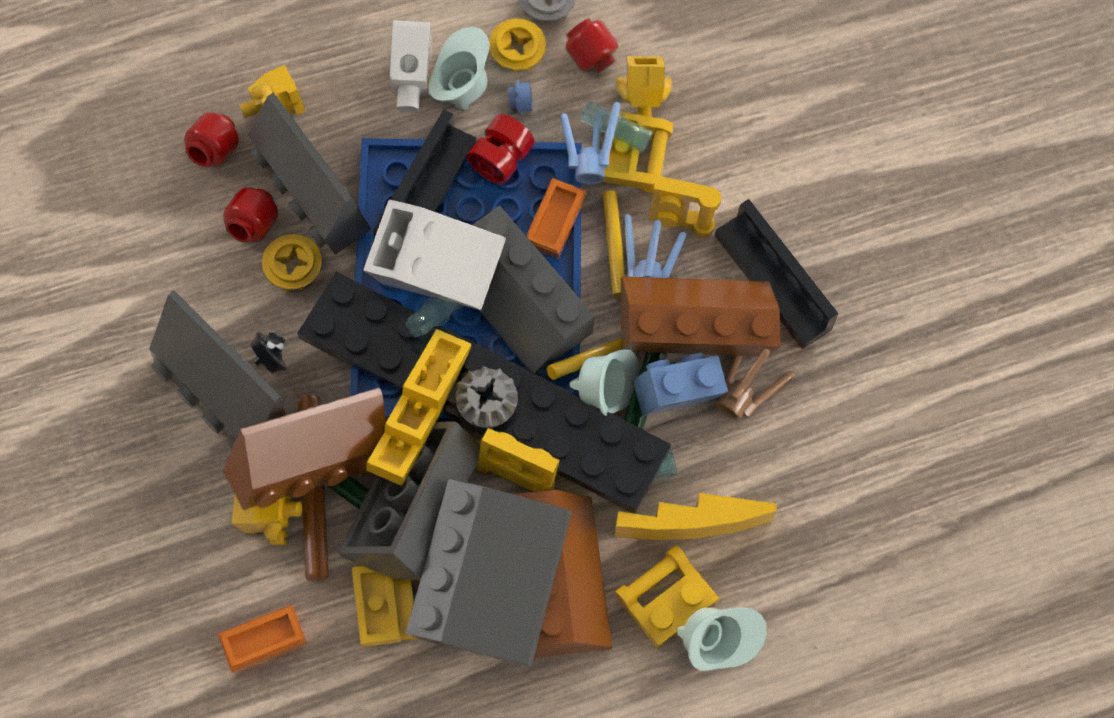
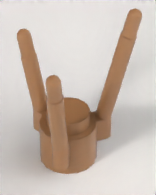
M764 349L741 381L735 380L731 384L743 357L742 355H734L725 376L728 392L717 398L715 405L732 419L739 420L742 415L750 418L758 406L794 377V373L792 371L787 372L752 400L751 397L754 392L748 385L762 367L770 351Z

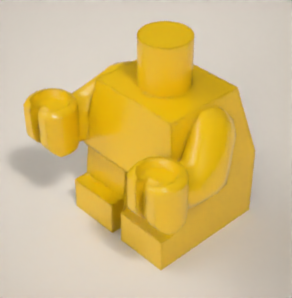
M627 56L626 77H616V91L621 94L624 101L631 104V107H637V115L651 117L652 107H660V104L666 101L671 92L672 78L665 77L663 56Z
M285 65L263 74L247 88L252 100L239 105L246 119L257 113L259 114L267 96L274 92L290 115L295 113L298 116L306 112L298 89Z
M234 494L231 524L245 534L264 532L265 537L272 546L286 545L288 541L284 540V538L288 537V532L282 529L288 528L289 517L301 516L302 504L300 501H291L292 498L287 496L278 499L274 504L265 508L255 506L243 510Z

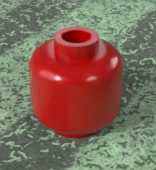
M587 18L566 34L569 39L565 44V49L581 71L589 72L595 69L599 74L616 61L612 55L617 51L619 44L603 21H591L590 18Z
M217 113L201 115L184 136L186 154L199 166H220L234 152L239 143V136L234 122L228 116Z
M246 187L239 190L226 206L223 220L226 231L235 240L243 243L258 242L267 235L276 222L279 213L277 205L269 192L260 188Z

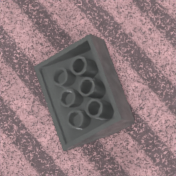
M175 290L168 294L149 348L154 360L151 366L160 378L165 382L171 378L179 386L177 393L182 400L191 408L197 405L205 413L202 418L215 433L218 434L222 430L231 439L228 442L231 449L235 444L240 429L286 416L281 396Z
M448 479L406 634L426 642L531 667L573 511L488 487Z

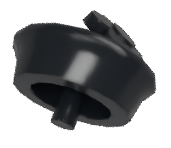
M257 332L254 340L250 343L251 348L257 355V358L253 360L255 364L259 366L262 363L272 374L278 371H285L287 366L282 359L285 339L280 336L277 337L273 332H270L268 336Z

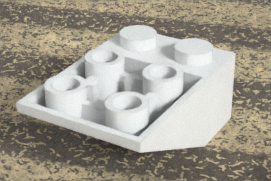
M389 199L363 271L384 285L481 310L506 238L431 210Z

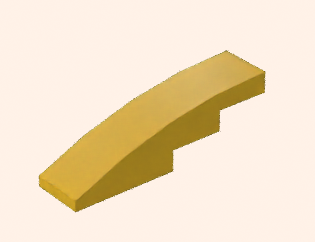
M436 329L403 385L402 396L385 423L384 434L367 461L366 471L401 486L403 485L448 399L471 349V343Z
M699 493L696 507L659 502L656 517L618 511L614 537L643 540H682L735 533L772 522L777 504Z

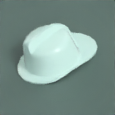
M462 28L453 33L444 43L428 84L429 94L435 100L441 102L449 101L460 110H467L470 103L481 97L486 90L488 80L484 65L488 56L489 40L480 28Z
M622 349L605 356L590 357L583 363L579 377L570 382V387L579 391L580 399L584 403L599 408L604 416H606L607 411L615 413L629 406L635 388L633 380L638 377L640 372L636 354L629 349Z
M741 607L723 610L701 608L689 617L685 626L677 628V633L683 639V644L688 652V658L692 666L700 671H710L737 667L748 663L756 657L764 646L767 636V625L763 616L753 608Z

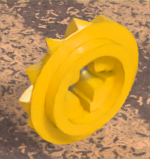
M525 19L506 20L496 26L490 35L489 50L491 59H494L501 69L506 67L514 73L523 69L530 71L535 64L542 61L546 51L545 36L542 30L531 21ZM511 37L519 45L525 44L523 46V55L518 53L516 49L510 50Z
M287 234L276 238L266 247L262 256V268L264 275L272 286L276 285L286 292L290 289L303 291L305 286L311 282L315 283L320 270H322V257L317 245L309 238L298 234ZM294 251H296L298 263L302 264V266H295L294 271L289 275L287 266L282 263L289 262L294 255Z

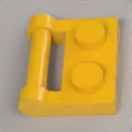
M610 110V112H609L608 122H609V118H610V115H611V111H612V110ZM619 111L609 154V167L605 168V180L603 182L640 188L647 193L653 194L656 177L662 174L667 140L672 136L673 123L661 118ZM643 132L653 135L647 173L636 171Z
M657 175L649 220H659L661 226L669 228L676 226L693 229L694 234L698 237L707 238L713 234L715 229L713 217L714 212L720 206L721 194L713 187ZM690 201L698 203L700 207L699 212L689 210Z
M488 428L481 441L476 470L486 475L491 472L533 492L554 489L559 460L553 458L545 450L533 449L518 442L510 434L498 433Z
M677 545L670 548L666 552L664 559L630 585H622L614 591L617 600L657 649L677 635V628L685 626L689 617L695 611L701 608H711L720 599ZM676 569L683 578L643 608L637 601V598Z

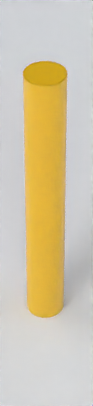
M607 190L602 193L611 289L613 297L621 298V277L625 276L617 192Z
M621 338L548 365L547 373L549 377L555 380L580 370L585 360L590 357L605 356L621 350Z

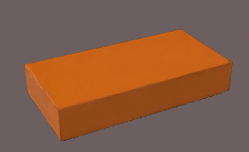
M552 178L526 235L539 252L559 259L586 198L587 191Z
M293 605L218 633L232 673L307 644Z

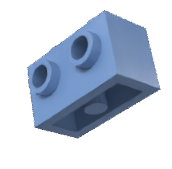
M695 353L681 358L682 363L670 365L669 360L665 359L648 364L647 371L633 380L642 416L710 403L726 394L728 389L718 355L704 358L703 353Z

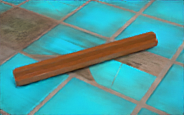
M302 395L297 401L298 412L320 406L319 397L317 395ZM321 485L302 495L305 577L309 581H323L329 575L324 485Z

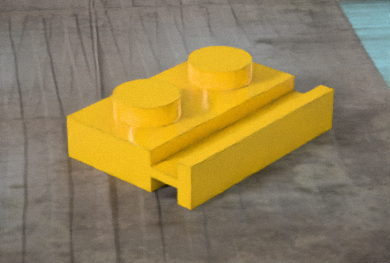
M364 566L352 567L361 648L399 643L403 640H418V638L406 634L414 605L411 580L392 579Z

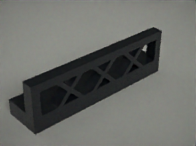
M443 109L391 200L422 207L438 213L467 162L466 154L477 141V137L454 127L453 113ZM383 214L373 230L374 239L378 231L380 222L382 220Z
M750 199L742 202L739 205L737 216L716 229L714 236L749 281L770 282L780 309L781 323L798 345L804 349L833 329L839 313Z

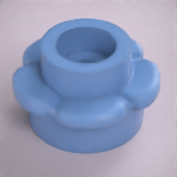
M516 80L515 87H509L508 89L510 109H517L518 115L522 116V112L533 111L531 83H520V80Z

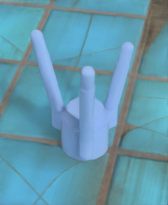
M618 102L613 104L602 150H600L601 117L595 118L592 147L582 148L580 154H577L567 114L561 115L562 129L569 155L568 168L576 169L575 179L582 184H599L605 180V168L609 167V154L620 110Z
M626 214L624 216L627 276L669 278L686 238V233L681 232L662 271L660 270L661 264L655 262L661 222L655 220L647 260L639 261L638 266H636L631 215Z

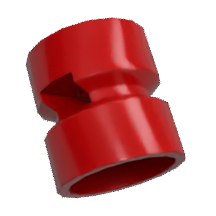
M498 114L485 129V138L481 137L475 142L466 154V159L471 167L482 177L493 183L503 185L516 170V161L523 160L534 146L535 139L532 133L518 120L505 114Z

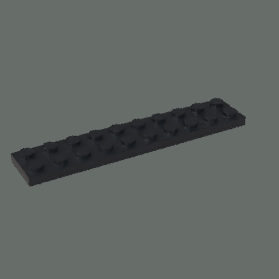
M335 272L297 334L300 340L400 392H403V385L436 329L471 343V349L441 413L482 435H485L489 428L498 433L510 434L518 442L533 449L539 448L547 451L553 458L559 460L558 475L631 513H636L670 452L672 444L608 411L606 416H604L599 408L584 403L579 396L341 273ZM483 366L494 370L500 368L505 375L513 379L518 392L517 406L512 416L504 423L494 427H479L469 423L461 416L456 406L455 397L458 382L462 381L468 371L473 372L481 369ZM493 384L485 392L475 391V393L480 395L479 409L488 400H498L493 396Z

